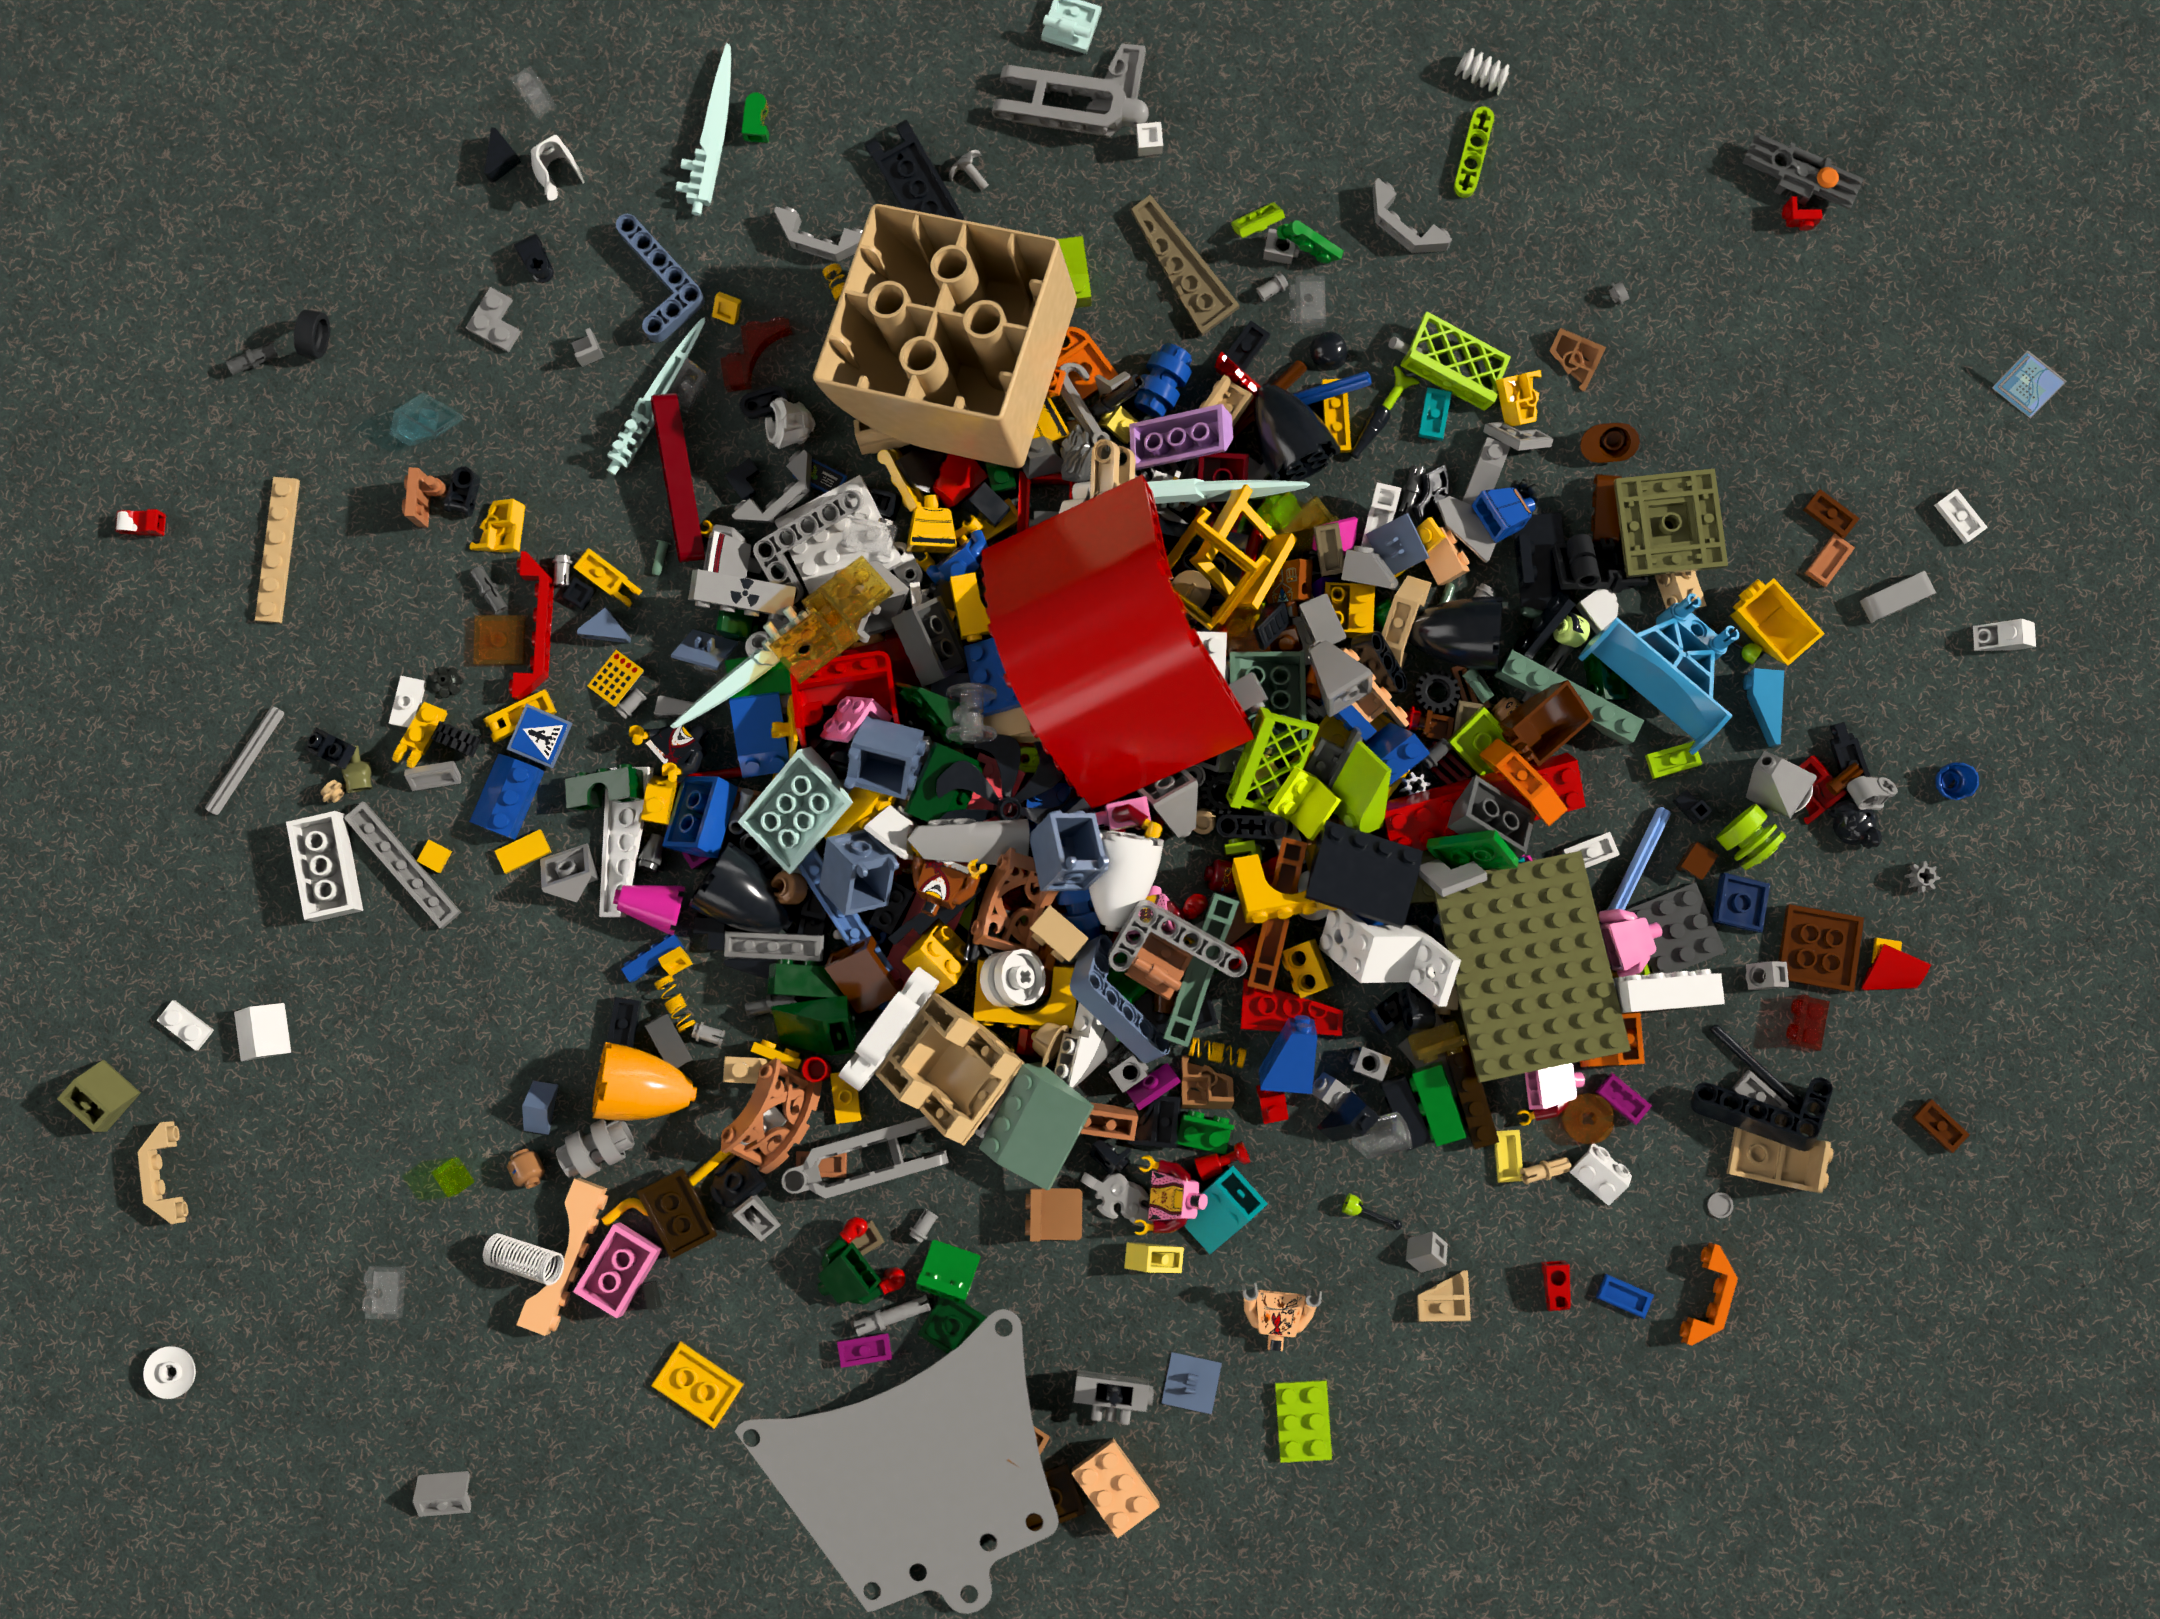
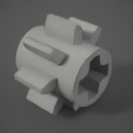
M1927 861L1920 862L1919 867L1916 864L1910 865L1912 872L1905 875L1911 882L1908 887H1918V893L1925 892L1926 888L1934 890L1935 886L1933 883L1935 880L1940 879V877L1936 876L1935 870L1937 867H1927ZM1920 873H1922L1923 876H1926V881H1924L1923 878L1919 877Z

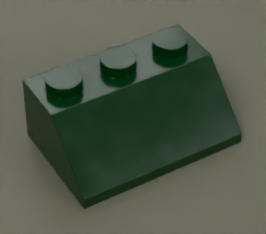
M934 741L904 812L928 822L940 819L948 811L966 809L973 792L965 789H954L938 798L936 794L937 778L956 761H968L981 773L985 763Z

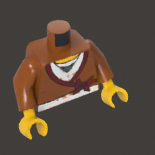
M911 844L912 850L916 852L913 854L912 862L913 882L919 896L926 900L921 910L924 914L935 917L940 906L952 910L956 905H961L974 896L980 881L979 874L987 870L985 863L981 864L979 870H977L976 863L978 859L970 861L968 867L954 861L924 859Z

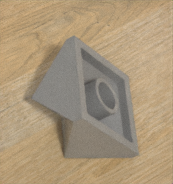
M588 843L540 859L541 886L545 893L578 902L587 883L599 880Z

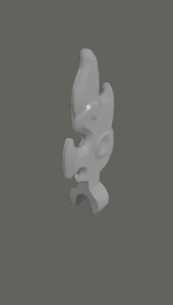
M1086 1172L1083 1174L1080 1181L1097 1191L1095 1194L1096 1199H1102V1204L1097 1205V1209L1103 1215L1116 1219L1118 1215L1113 1207L1114 1204L1119 1203L1121 1204L1122 1216L1129 1219L1133 1224L1144 1227L1143 1223H1134L1138 1219L1152 1223V1221L1148 1220L1149 1208L1141 1205V1201L1148 1200L1149 1196L1140 1185L1127 1181L1125 1176L1117 1172L1112 1175L1108 1174L1102 1182Z

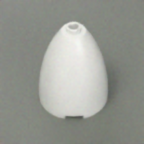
M1099 830L1104 853L1108 857L1109 863L1108 870L1089 887L1090 897L1100 923L1105 925V930L1120 932L1135 905L1141 900H1146L1160 864L1164 840L1155 837L1145 838V836L1133 833Z

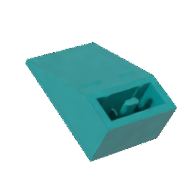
M1231 1164L1200 1193L1207 1196V1206L1203 1210L1197 1209L1196 1218L1188 1219L1185 1227L1203 1248L1211 1254L1255 1217L1268 1203Z

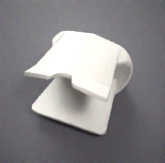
M557 135L547 138L531 149L532 169L536 178L544 187L547 200L551 201L557 199V187L549 176L547 167L554 159H568L582 183H585L572 154Z

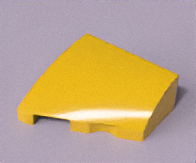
M1541 370L1496 380L1504 423L1514 427L1536 421V404L1539 400V392L1533 389V377L1541 378Z
M515 499L493 501L488 510V516L479 527L484 530L481 540L477 544L471 542L469 549L491 552H519L525 505Z

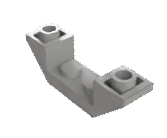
M1378 178L1373 187L1375 223L1411 253L1446 251L1452 239L1445 229L1438 228L1433 224L1423 237L1420 238L1418 232L1413 227H1407L1401 222L1400 217L1395 212L1387 210L1394 202L1397 193L1391 184L1386 181L1383 182Z
M775 207L774 212L793 249L835 262L855 254L863 232L862 230L844 228L840 242L837 245L829 239H816L807 232L801 231L798 233L801 224L799 213L790 207Z
M806 450L802 452L797 451L789 458L790 463L786 467L799 481L797 483H790L783 490L784 494L778 500L776 498L771 500L765 506L767 509L765 512L754 501L749 499L741 501L734 508L735 512L731 516L741 522L774 524L777 518L783 516L810 491L811 454Z

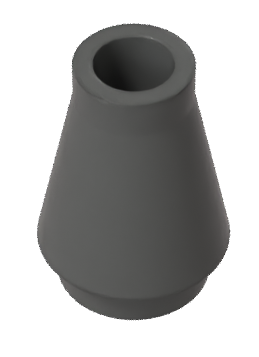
M651 834L650 839L637 858L639 861L637 866L653 873H656L657 869L661 868L664 837Z

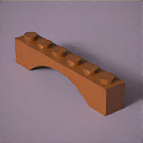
M1286 837L1282 838L1271 886L1273 889L1284 894H1296L1308 845L1307 842ZM1290 917L1286 919L1273 918L1263 922L1248 981L1249 987L1273 992Z

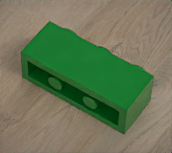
M1442 1061L1413 1069V1077L1409 1078L1413 1092L1419 1093L1421 1101L1417 1102L1421 1116H1427L1429 1125L1426 1128L1431 1140H1435L1436 1146L1466 1138V1131Z

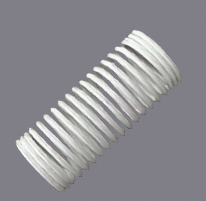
M498 1233L488 1239L483 1249V1260L486 1265L549 1286L560 1278L564 1269V1259L561 1253ZM498 1238H501V1239L496 1243V1245H495V1247H494V1249H493V1253H492V1261H493V1263H492V1262H491V1259H490L492 1247H493L494 1243L496 1242V1240H497ZM502 1240L501 1244L499 1245V1247H498V1249H497L496 1260L494 1261V1253H495L496 1247L498 1246L499 1242ZM501 1246H502L501 1253H500V1255H499V1257H498L499 1250H500V1248H501ZM554 1256V1263H553V1267H552V1269H551V1272H550L549 1275L545 1278V1276L547 1275V1273H548L549 1270H550V1267H551V1265H552V1257ZM556 1256H557L558 1262H557L556 1270H555L554 1274L552 1275V1277H551L549 1280L546 1281V1279H548V1278L550 1277V1275L552 1274V1272H553V1270H554V1268H555ZM549 1261H550V1264H549V1266H548V1269H547V1271L545 1272L546 1267H547V1264H548Z

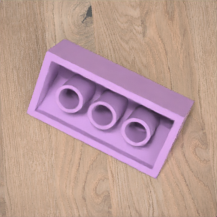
M1223 404L1129 424L1130 450L1133 451L1136 459L1135 470L1225 452L1233 440L1232 415Z

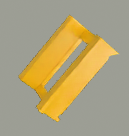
M1246 484L1241 489L1231 490V496L1212 528L1226 539L1239 514L1242 513L1268 541L1259 558L1264 554L1271 561L1237 605V607H1252L1254 610H1258L1296 543L1297 538L1292 533L1276 534L1247 503L1253 490ZM1204 540L1197 554L1189 561L1227 599L1235 586L1212 563L1218 550Z
M1203 507L1172 549L1167 559L1171 570L1195 535L1198 534L1246 572L1212 618L1179 592L1187 613L1211 631L1218 622L1221 625L1225 623L1271 560L1264 554L1256 562L1250 559L1205 523L1211 512Z

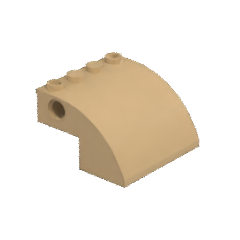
M933 992L874 1074L899 1101L919 1109L943 1136L965 1146L1010 1082L1017 1075L1024 1062L999 1038L947 999Z

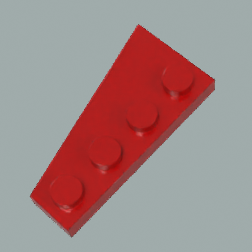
M1243 979L1240 1029L1281 1032L1288 1018L1305 1015L1310 1017V1019H1314L1317 1035L1342 1036L1343 1010L1300 998L1297 995L1273 988V992L1249 987V980Z

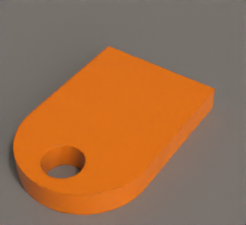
M1068 327L1066 337L1069 338L1070 344L1061 349L1055 369L1069 362L1077 363L1085 368L1089 374L1088 381H1084L1075 371L1068 373L1070 381L1082 400L1085 401L1098 391L1095 376L1100 374L1107 380H1111L1118 373L1084 330L1077 327Z

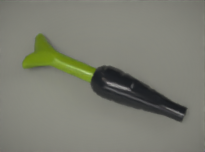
M1397 366L1394 367V388L1383 404L1376 406L1371 411L1355 446L1349 453L1355 459H1358L1362 451L1386 426L1391 417L1390 409L1402 391L1411 385L1420 383L1418 379L1405 376Z

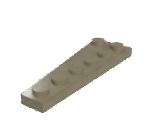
M1151 195L1131 209L1132 215L1201 337L1239 309V303Z

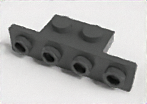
M1354 726L1343 747L1320 737L1303 770L1315 775L1331 790L1355 744L1363 740L1360 728Z

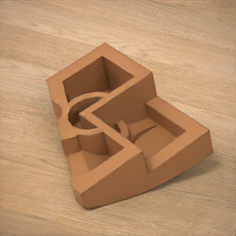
M1560 328L1550 352L1560 362L1568 375L1571 374L1582 383L1579 388L1585 391L1606 347Z
M1182 1056L1181 1108L1231 1109L1234 1103L1233 1078L1223 1073H1216L1205 1064L1202 1067L1188 1063L1190 1057Z

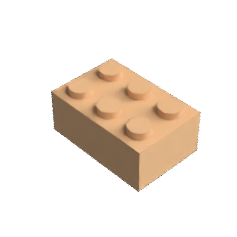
M1114 1438L1072 1468L1071 1474L1117 1538L1160 1507L1159 1501Z

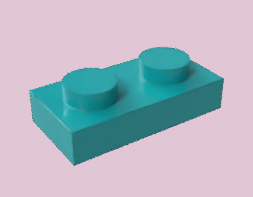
M1427 388L1418 437L1438 441L1443 440L1452 392Z

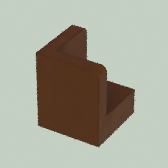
M1697 841L1690 845L1676 869L1679 871L1686 870L1699 880H1702L1719 855Z

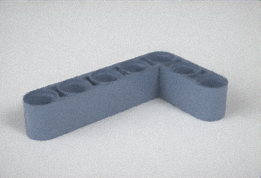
M622 214L616 221V228L622 239L672 292V295L652 311L642 323L643 330L649 340L656 343L662 342L703 307L705 302L704 296L698 285L633 215ZM629 225H633V226H634V228H633L631 231H629V232H625V231H624V229H625L627 226H629ZM643 243H650L646 249H640ZM666 260L662 266H655L657 261ZM682 277L680 282L676 284L671 283L673 278ZM697 294L695 300L687 301L689 295ZM672 310H679L676 316L669 317V313ZM653 326H661L659 331L655 333L650 332Z
M1102 934L1088 941L1078 953L1070 981L1072 995L1142 1062L1149 1063L1167 1055L1170 1051L1168 1040L1162 1037L1163 1034L1106 980L1110 968L1108 953L1113 943L1107 935Z

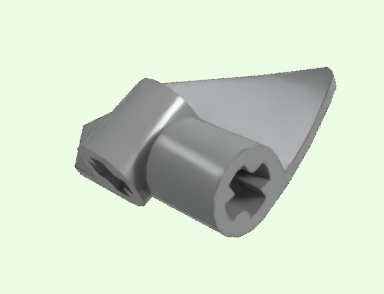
M1451 496L1439 500L1437 506L1445 527L1467 545L1482 561L1487 563L1496 543H1494L1473 507Z

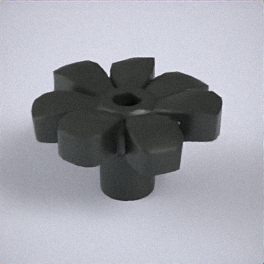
M1522 479L1521 482L1515 480L1510 485L1511 488L1514 487L1518 490L1523 499L1532 498L1535 503L1539 500V495L1536 494L1538 486L1532 481Z
M444 666L440 667L438 670L440 674H433L431 680L436 683L432 686L435 693L441 691V696L444 698H448L450 692L457 695L460 692L457 685L463 684V678L457 676L458 670L454 667L450 668L449 671Z

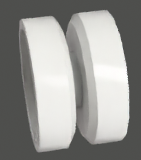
M1018 949L992 954L985 960L981 968L980 984L982 992L986 999L994 1006L1006 1008L1032 1004L1041 997L1045 988L1046 975L1044 966L1039 957L1029 950Z

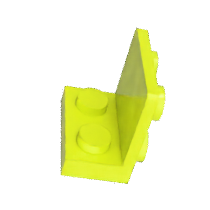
M1295 766L1267 808L1271 812L1290 820L1309 840L1313 841L1321 831L1326 820L1329 819L1340 803V798L1315 775Z

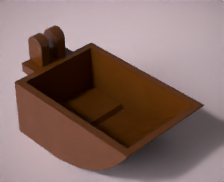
M1566 680L1532 696L1498 725L1503 730L1502 736L1509 745L1529 764L1539 767L1592 721L1594 717L1569 680Z

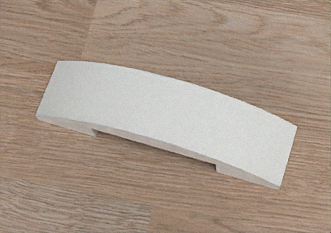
M1377 482L1361 546L1372 548L1366 534L1393 520L1401 492L1400 487Z

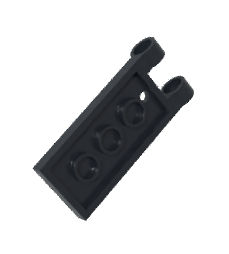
M907 120L895 125L903 143L884 153L875 137L864 142L868 153L874 160L901 208L964 220L961 211ZM899 155H902L904 157L901 160L897 159Z

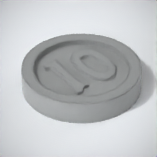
M1717 1192L1709 1197L1707 1207L1714 1217L1725 1218L1733 1211V1201L1729 1195Z

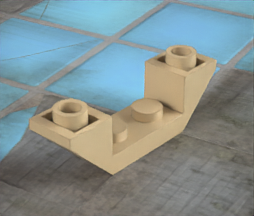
M1411 576L1406 577L1395 594L1381 633L1401 669L1407 657L1404 649L1419 606L1424 607L1432 584L1431 582Z
M174 1121L160 1122L138 1151L143 1203L170 1224L186 1222L185 1217L188 1215V1205L185 1201L183 1202V1197L164 1200L162 1198V1195L165 1193V1183L163 1180H160L159 1169L162 1168V1158L157 1154V1150L177 1147L176 1141L179 1140L180 1134L178 1127L174 1125Z

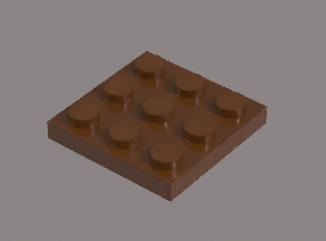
M1791 904L1786 905L1778 962H1787L1788 981L1854 992L1864 917Z

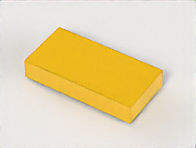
M539 829L495 850V853L504 873L507 874L551 853V849L542 830Z

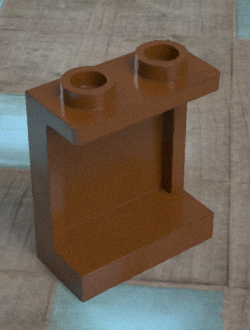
M872 935L831 954L825 966V970L844 996L847 995L849 1003L857 1014L866 1010L872 1011L879 1004L886 1001L891 1002L899 991L901 992L904 984L901 978L896 981L874 952L877 942Z

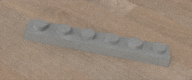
M362 801L344 817L348 824L439 928L443 929L461 913L458 907L366 802Z

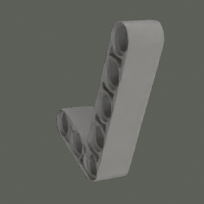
M857 490L844 491L755 543L753 553L769 582L796 587L797 597L794 599V604L803 598L804 589L783 553L859 511L864 504L863 495ZM849 494L855 495L858 500L854 508L846 505L845 499ZM828 506L833 507L836 511V516L833 520H828L824 515V510ZM805 519H811L814 522L815 528L812 532L804 530L803 522ZM784 531H789L793 535V541L790 545L785 544L782 540ZM763 543L769 544L772 548V553L769 557L761 553ZM775 565H780L784 568L785 572L782 578H777L774 575L773 568Z
M1141 900L1135 905L1108 953L1110 966L1116 971H1125L1131 966L1149 933L1152 932L1231 977H1240L1247 970L1246 959L1239 950L1149 900ZM1143 908H1149L1153 911V914L1150 918L1143 919L1138 915L1139 911ZM1173 921L1175 923L1173 930L1166 932L1161 929L1163 922ZM1128 931H1138L1140 933L1139 938L1135 941L1128 940L1126 938ZM1188 933L1197 935V940L1192 944H1187L1183 941L1184 936ZM1210 946H1217L1219 952L1215 956H1208L1206 949ZM1118 952H1123L1127 955V959L1122 963L1113 960V956ZM1233 958L1241 960V965L1236 969L1228 967L1229 961Z

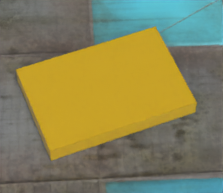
M679 1342L651 1386L715 1429L744 1384L683 1342Z

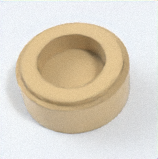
M1207 808L1198 809L1194 831L1198 834L1210 833L1217 823L1215 814Z

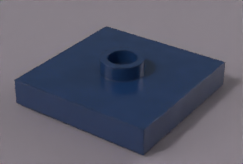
M1720 873L1712 922L1755 933H1763L1770 884L1728 873Z

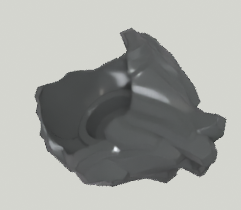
M1076 424L1068 437L1062 441V447L1060 448L1064 461L1060 469L1061 477L1063 480L1076 483L1086 482L1091 479L1093 448L1089 433L1083 431L1079 424Z

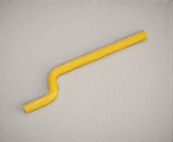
M720 1150L689 1177L693 1187L732 1153H724ZM627 1198L606 1214L602 1221L606 1226H609L630 1208L637 1209L643 1215L648 1216L640 1199Z

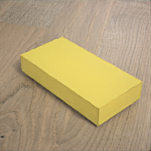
M1520 1130L1496 1131L1499 1143L1494 1144L1497 1182L1522 1181L1521 1176L1523 1174H1520V1169L1523 1168Z

